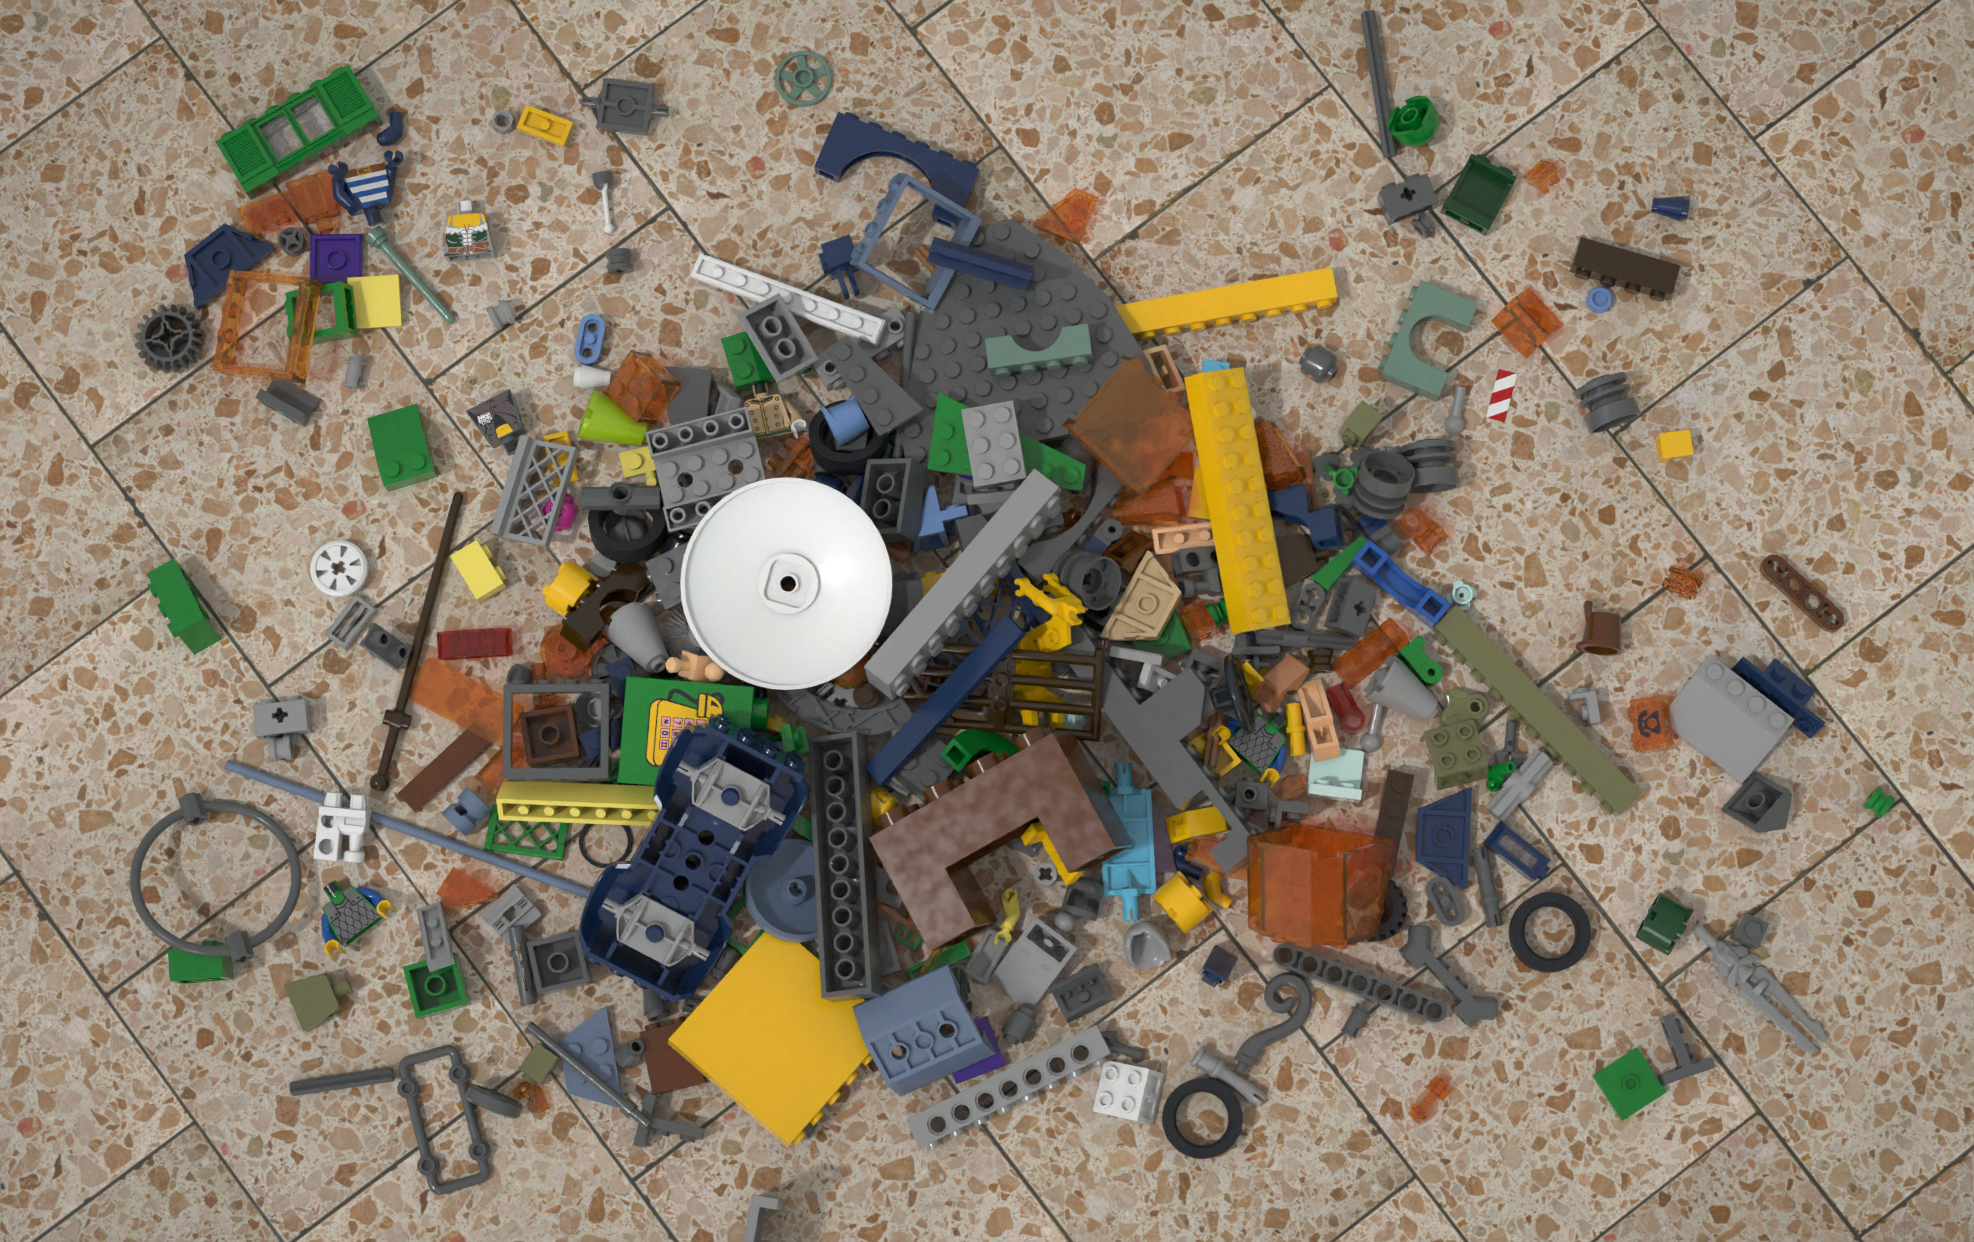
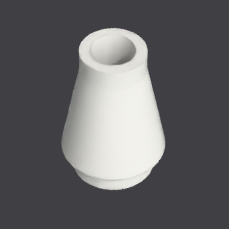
M584 364L574 366L573 386L579 387V389L610 386L611 371H604Z

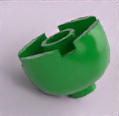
M1426 96L1411 97L1405 100L1407 105L1401 109L1397 106L1388 119L1387 127L1391 135L1402 145L1418 147L1429 143L1435 137L1440 126V116L1435 105Z

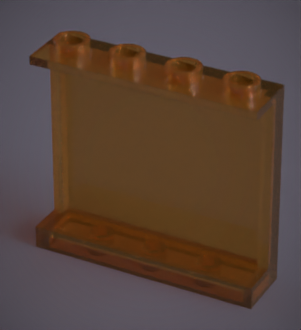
M1123 355L1121 359L1124 363L1079 415L1075 419L1068 418L1062 426L1129 491L1142 497L1195 435L1190 409H1184L1179 404L1181 399L1170 390L1167 392L1161 386L1164 383L1153 373L1149 375L1144 370L1146 365L1139 358Z

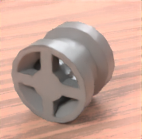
M504 299L499 301L497 306L486 308L497 331L501 330L503 325L507 323L513 324L516 322Z
M285 734L282 738L269 736L268 748L271 762H278L282 758L287 760L294 759V744L291 734Z

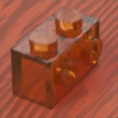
M286 190L237 207L246 232L252 231L253 235L268 230L266 225L276 222L277 226L291 222V216L295 215Z

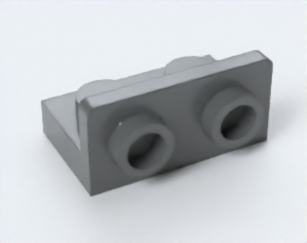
M1278 800L1275 806H1271V809H1269L1268 825H1272V831L1277 832L1281 826V817H1284V822L1300 823L1301 820H1305L1308 816L1310 804Z

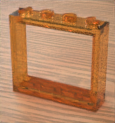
M230 270L229 278L226 282L227 290L225 302L222 306V319L217 333L218 341L213 357L212 371L225 376L305 384L323 283L310 277ZM247 281L299 286L285 370L232 365Z

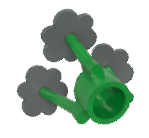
M1362 446L1358 451H1353L1350 454V460L1353 462L1352 469L1347 467L1340 468V457L1336 454L1330 455L1329 452H1323L1321 457L1318 456L1313 459L1312 463L1316 468L1314 474L1317 477L1322 476L1325 481L1333 479L1335 484L1333 493L1336 495L1335 502L1337 504H1342L1346 509L1354 507L1351 500V492L1355 486V474L1359 471L1366 454L1375 450H1368L1365 446Z

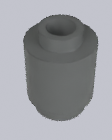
M1019 1004L1017 1009H1013L1001 1030L1005 1033L1003 1038L1015 1046L1019 1042L1024 1044L1036 1024L1037 1014Z

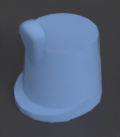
M851 396L844 403L828 409L823 405L819 406L840 447L870 429L854 396Z

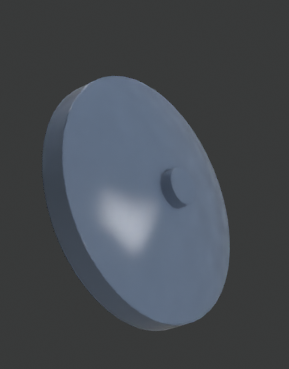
M784 839L770 859L755 860L743 882L744 901L751 917L761 929L779 940L803 943L818 939L813 843L806 840Z

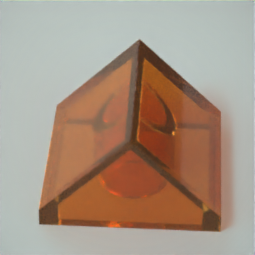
M1530 288L1514 297L1491 320L1492 324L1525 359L1564 326Z

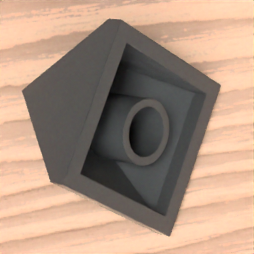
M1755 771L1723 806L1721 811L1756 833L1786 829L1792 793Z

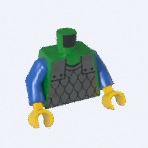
M1275 712L1268 721L1257 715L1255 717V731L1250 735L1244 733L1236 719L1219 726L1211 733L1212 736L1215 734L1220 735L1222 740L1218 744L1222 745L1227 742L1236 755L1261 777V782H1263L1264 778H1268L1272 782L1270 787L1273 788L1279 780L1280 773L1285 767L1287 748L1284 745L1286 738L1279 732L1287 723V720L1280 713Z
M336 880L332 881L323 888L331 900L322 907L324 914L321 917L322 937L325 942L324 951L330 959H333L332 953L337 949L343 954L344 950L340 944L345 947L383 918L388 920L386 912L389 909L396 911L397 908L378 891L364 886L356 888L352 885L343 891Z

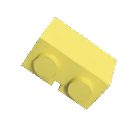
M475 540L450 556L479 603L484 602L506 588L503 580L507 579L499 565L494 568L490 561L494 556L486 544L481 546Z

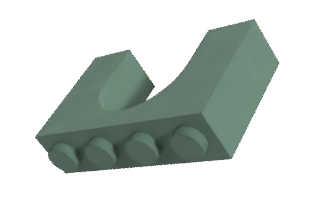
M1421 280L1418 287L1414 285L1407 299L1412 301L1409 310L1403 308L1397 322L1402 324L1399 333L1393 332L1388 346L1392 347L1389 356L1383 355L1378 367L1379 370H1382L1379 378L1437 402L1449 373L1420 361L1413 354L1409 344L1410 332L1420 323L1437 321L1466 333L1478 303Z

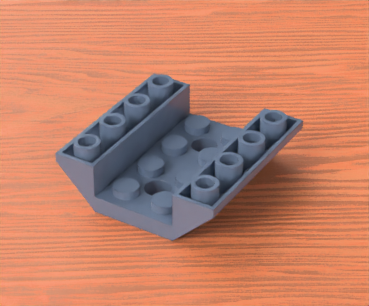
M948 963L883 992V997L870 998L853 1006L862 1039L887 1086L900 1097L995 1055V1050L985 1031H979L960 996V985ZM948 1023L953 1025L955 1030L951 1034H944L941 1032L940 1027ZM896 1045H902L906 1048L907 1052L902 1056H898L892 1052V1049Z

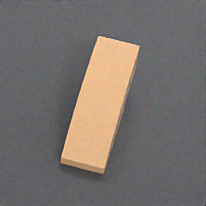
M1320 678L1303 682L1299 690H1297L1299 703H1301V712L1314 762L1339 758L1340 745L1322 680Z

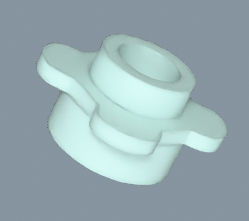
M1457 580L1453 583V590L1447 594L1446 600L1448 603H1454L1461 610L1466 611L1470 608V601L1477 595V591L1474 587L1463 584L1461 580ZM1460 593L1464 594L1463 598L1459 597Z

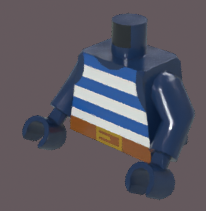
M388 150L384 153V159L388 162L386 166L383 162L348 170L346 163L338 161V167L333 164L328 167V172L334 175L332 178L334 200L347 210L351 216L365 214L369 227L384 222L380 210L391 203L398 171L396 166L400 165L404 159L402 152L396 150L393 160V152Z

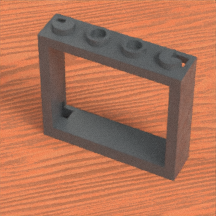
M568 679L563 680V684H553L552 680H537V684H526V680H511V684L504 685L502 778L504 781H611L612 687L610 684H605L603 679L589 680V684H579V680ZM601 693L600 768H512L513 694Z

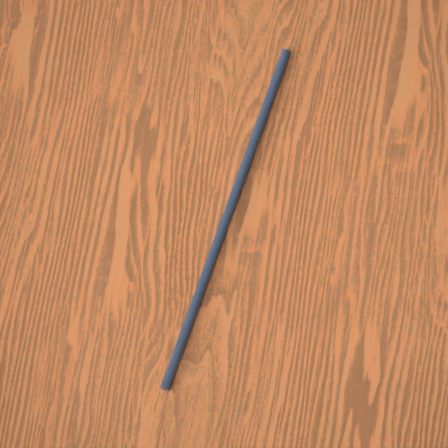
M231 760L226 762L225 770L324 805L326 794ZM342 800V807L350 808V803ZM372 811L370 821L586 899L592 890Z

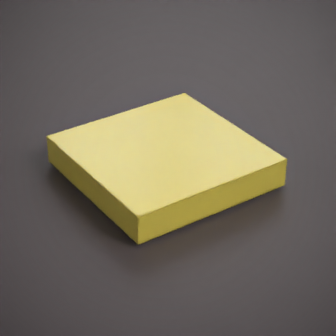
M400 275L347 278V284L353 286L357 329L403 326Z

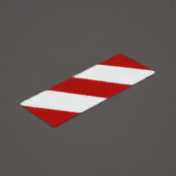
M1498 370L1486 415L1487 418L1505 422L1517 377L1516 373Z

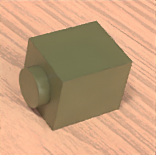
M536 1043L518 1069L524 1072L521 1077L532 1085H535L536 1082L543 1085L561 1059L542 1044Z

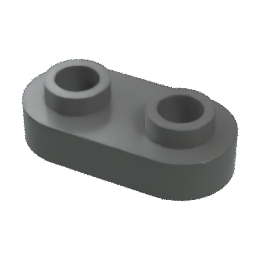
M1442 876L1429 880L1425 887V893L1438 920L1447 927L1457 926L1464 919L1465 912L1451 882ZM1435 886L1442 887L1443 893L1441 895L1434 893ZM1447 909L1454 911L1455 916L1453 919L1447 918Z

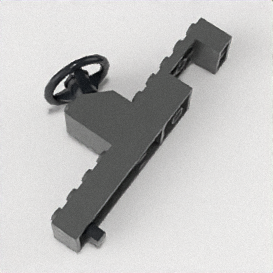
M1081 624L1072 626L1071 644L1059 650V652L1094 656L1095 648L1101 647L1105 649L1102 709L1177 809L1187 811L1205 796L1209 797L1234 831L1209 852L1225 873H1236L1267 849L1263 844L1266 839L1257 828L1250 827L1247 823L1250 820L1247 813L1241 807L1238 808L1232 803L1234 797L1226 786L1223 787L1216 782V779L1219 778L1210 765L1207 766L1201 762L1202 754L1194 744L1191 745L1189 742L1209 728L1210 717L1216 712L1236 719L1241 729L1247 735L1255 731V717L1251 696L1239 661L1234 654L1229 653L1224 657L1225 675L1216 687L1211 688L1209 686L1213 682L1204 671L1188 667L1146 699L1139 689L1136 690L1129 684L1132 681L1131 677L1123 668L1120 669L1114 664V661L1117 659L1109 656L1110 650L1099 644L1098 641L1101 638L1092 627L1089 628L1088 625L1083 626ZM1061 663L1053 665L1062 677L1073 670L1080 680L1093 681L1094 666Z

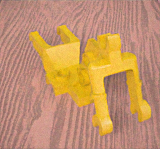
M1055 573L1042 575V578L1048 581V585L1043 586V590L1057 597L1054 599L1049 598L1042 590L1040 591L1033 586L1028 578L1015 579L1014 583L1020 586V590H1016L1015 595L1018 597L1027 596L1036 606H1040L1053 615L1051 620L1026 632L1025 637L1017 644V649L1057 652L1070 645V624L1073 626L1082 624V620L1078 619L1076 614L1084 613L1086 610L1082 606L1081 600L1072 594L1066 586L1059 584V579ZM1016 659V674L1052 677V666L1050 662ZM1015 684L1014 699L1063 703L1061 698L1044 687ZM1018 710L1022 715L1023 724L1038 726V711ZM1048 712L1049 727L1064 728V714Z

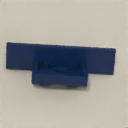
M1742 657L1732 667L1731 670L1795 719L1792 724L1810 739L1824 726L1825 722L1805 707L1816 690L1776 658L1769 663L1763 672L1745 657Z

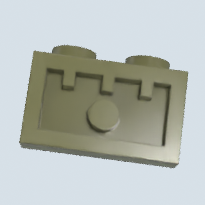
M1474 720L1424 731L1425 742L1435 770L1434 783L1437 790L1487 778L1489 764Z

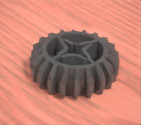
M171 304L169 311L165 305H161L159 313L155 309H151L153 315L151 318L143 315L146 323L145 325L137 324V327L142 332L135 333L134 337L141 340L135 344V347L141 350L138 355L141 359L146 358L144 363L147 366L153 365V369L157 372L162 368L163 372L168 374L171 367L175 373H179L180 365L184 369H188L189 365L187 362L189 360L193 363L197 362L193 355L195 353L198 355L202 354L203 351L197 346L205 344V341L199 338L205 332L199 328L201 322L198 319L194 320V313H187L185 307H181L177 311V307ZM170 321L182 322L186 324L188 330H174ZM161 325L160 332L153 335L156 328ZM171 333L173 337L171 338V343L169 345L166 341L169 340V335ZM187 343L184 350L179 353L180 346ZM152 348H165L169 357L165 358L155 355Z

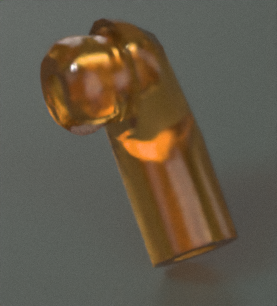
M1072 507L1069 508V511L1062 513L1064 525L1059 529L1065 530L1073 527L1080 519L1081 511L1078 508Z
M526 1081L520 1082L514 1087V1096L518 1099L526 1098L532 1100L537 1114L550 1109L541 1087Z

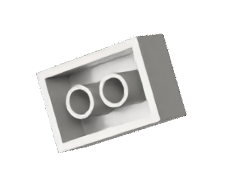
M1014 401L961 409L975 489L979 490L1023 482L1027 478V471Z

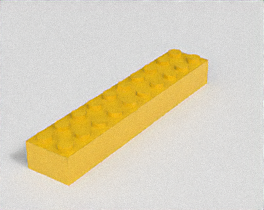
M1244 367L1202 372L1185 377V386L1231 634L1291 624Z

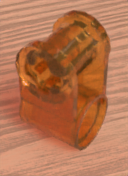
M1408 508L1399 518L1398 523L1401 530L1414 541L1420 550L1429 556L1441 540L1448 538L1446 532L1419 508ZM1406 515L1416 516L1418 525L1414 527L1409 526L1406 522ZM1432 535H1434V537H1433L1429 542H1427V540H1428Z

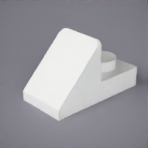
M1144 663L1137 687L1140 688L1139 690L1144 695L1152 696L1174 679L1176 675L1154 664Z

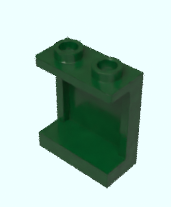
M1471 154L1440 213L1486 236L1517 177L1513 175L1510 169L1491 164L1487 157L1480 154Z

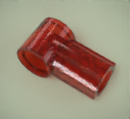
M1345 681L1325 691L1331 706L1341 722L1343 731L1349 735L1360 733L1365 725V715L1359 709ZM1356 716L1360 720V725L1350 727L1346 723V718Z

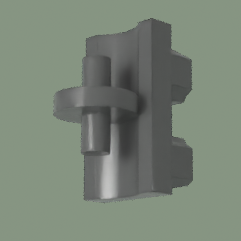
M376 623L370 624L367 635L359 644L371 656L378 658L393 670H399L402 662L406 661L411 652L407 645Z
M1236 634L1231 654H1234L1237 660H1252L1247 662L1260 674V668H1269V660L1259 659H1278L1280 645L1260 643V646L1250 647L1249 634Z

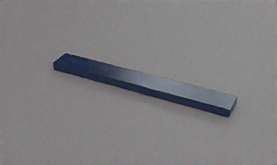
M1006 615L865 766L879 785L885 786L1025 637L1026 633L1010 616Z

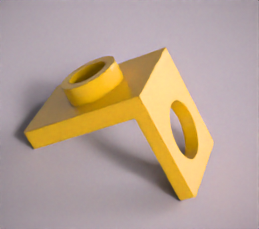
M1246 661L1241 668L1251 695L1264 681L1263 677L1269 670L1267 668H1260V674H1258Z

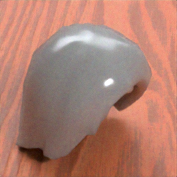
M1141 921L1131 925L1123 937V949L1128 964H1131L1137 970L1150 969L1152 966L1157 967L1171 959L1172 949L1170 948L1167 936L1162 928L1151 921Z

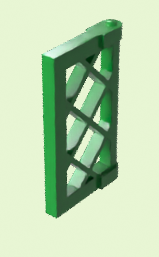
M492 804L484 844L485 850L563 861L569 823L560 822V829L553 834L544 822H538L529 830H526L521 821H517L525 833L511 841L504 829L515 821L510 820L501 827L498 823L497 805ZM543 824L551 836L537 845L529 833ZM500 832L510 842L507 846L494 844L495 836ZM528 835L536 847L528 849L516 847L514 844ZM552 839L557 843L556 852L540 849Z

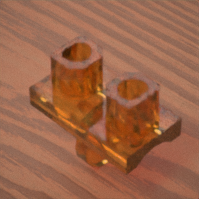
M794 435L787 437L783 446L790 452L788 456L784 459L776 453L768 461V465L772 468L777 478H791L792 475L795 478H799L803 472L811 476L813 471L808 466L814 459L809 456L811 453L809 440L805 437L801 439L795 438Z

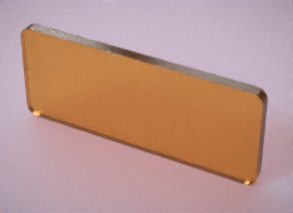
M428 658L412 684L409 699L483 739L503 747V695L433 658ZM513 701V730L520 720L519 713L524 712V707Z

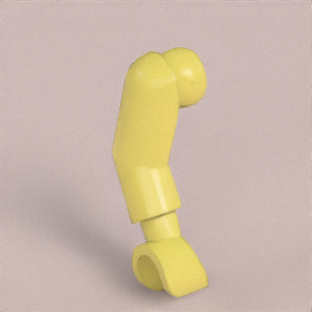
M1013 888L1006 889L1001 896L1005 918L1001 925L1002 930L995 935L993 943L997 945L999 937L1004 938L1006 941L1005 947L1010 943V932H1013L1020 918L1018 892L1016 889L1012 891Z

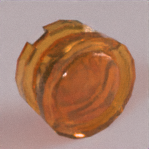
M1671 565L1668 569L1670 574L1668 578H1664L1662 586L1671 593L1679 594L1682 598L1689 600L1692 598L1695 600L1698 594L1696 590L1703 583V578L1689 569Z

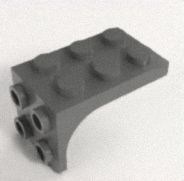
M689 542L645 562L648 568L646 575L649 581L655 585L658 592L656 599L659 605L668 611L676 610L677 612H682L681 609L683 610L680 579L683 558Z

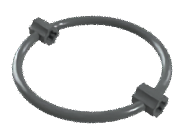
M192 792L185 794L182 798L178 799L180 809L157 822L144 836L135 852L130 869V892L134 906L149 930L170 946L201 956L229 955L232 964L241 965L248 963V961L254 958L252 948L264 943L277 933L287 922L297 904L302 885V871L298 853L283 828L259 810L235 802H203L200 793ZM212 811L240 814L265 826L282 844L288 856L291 869L289 895L283 909L275 920L251 938L248 937L247 931L239 930L232 932L224 937L226 945L221 946L191 943L176 937L164 929L149 912L143 899L140 882L145 855L155 839L164 830L183 818L186 826L200 825L208 820L207 812Z

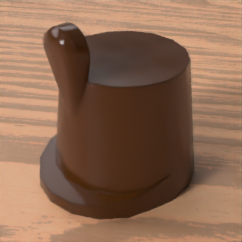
M1585 601L1583 608L1586 624L1583 639L1576 644V649L1585 653L1602 656L1620 654L1621 617L1608 612H1592V601Z

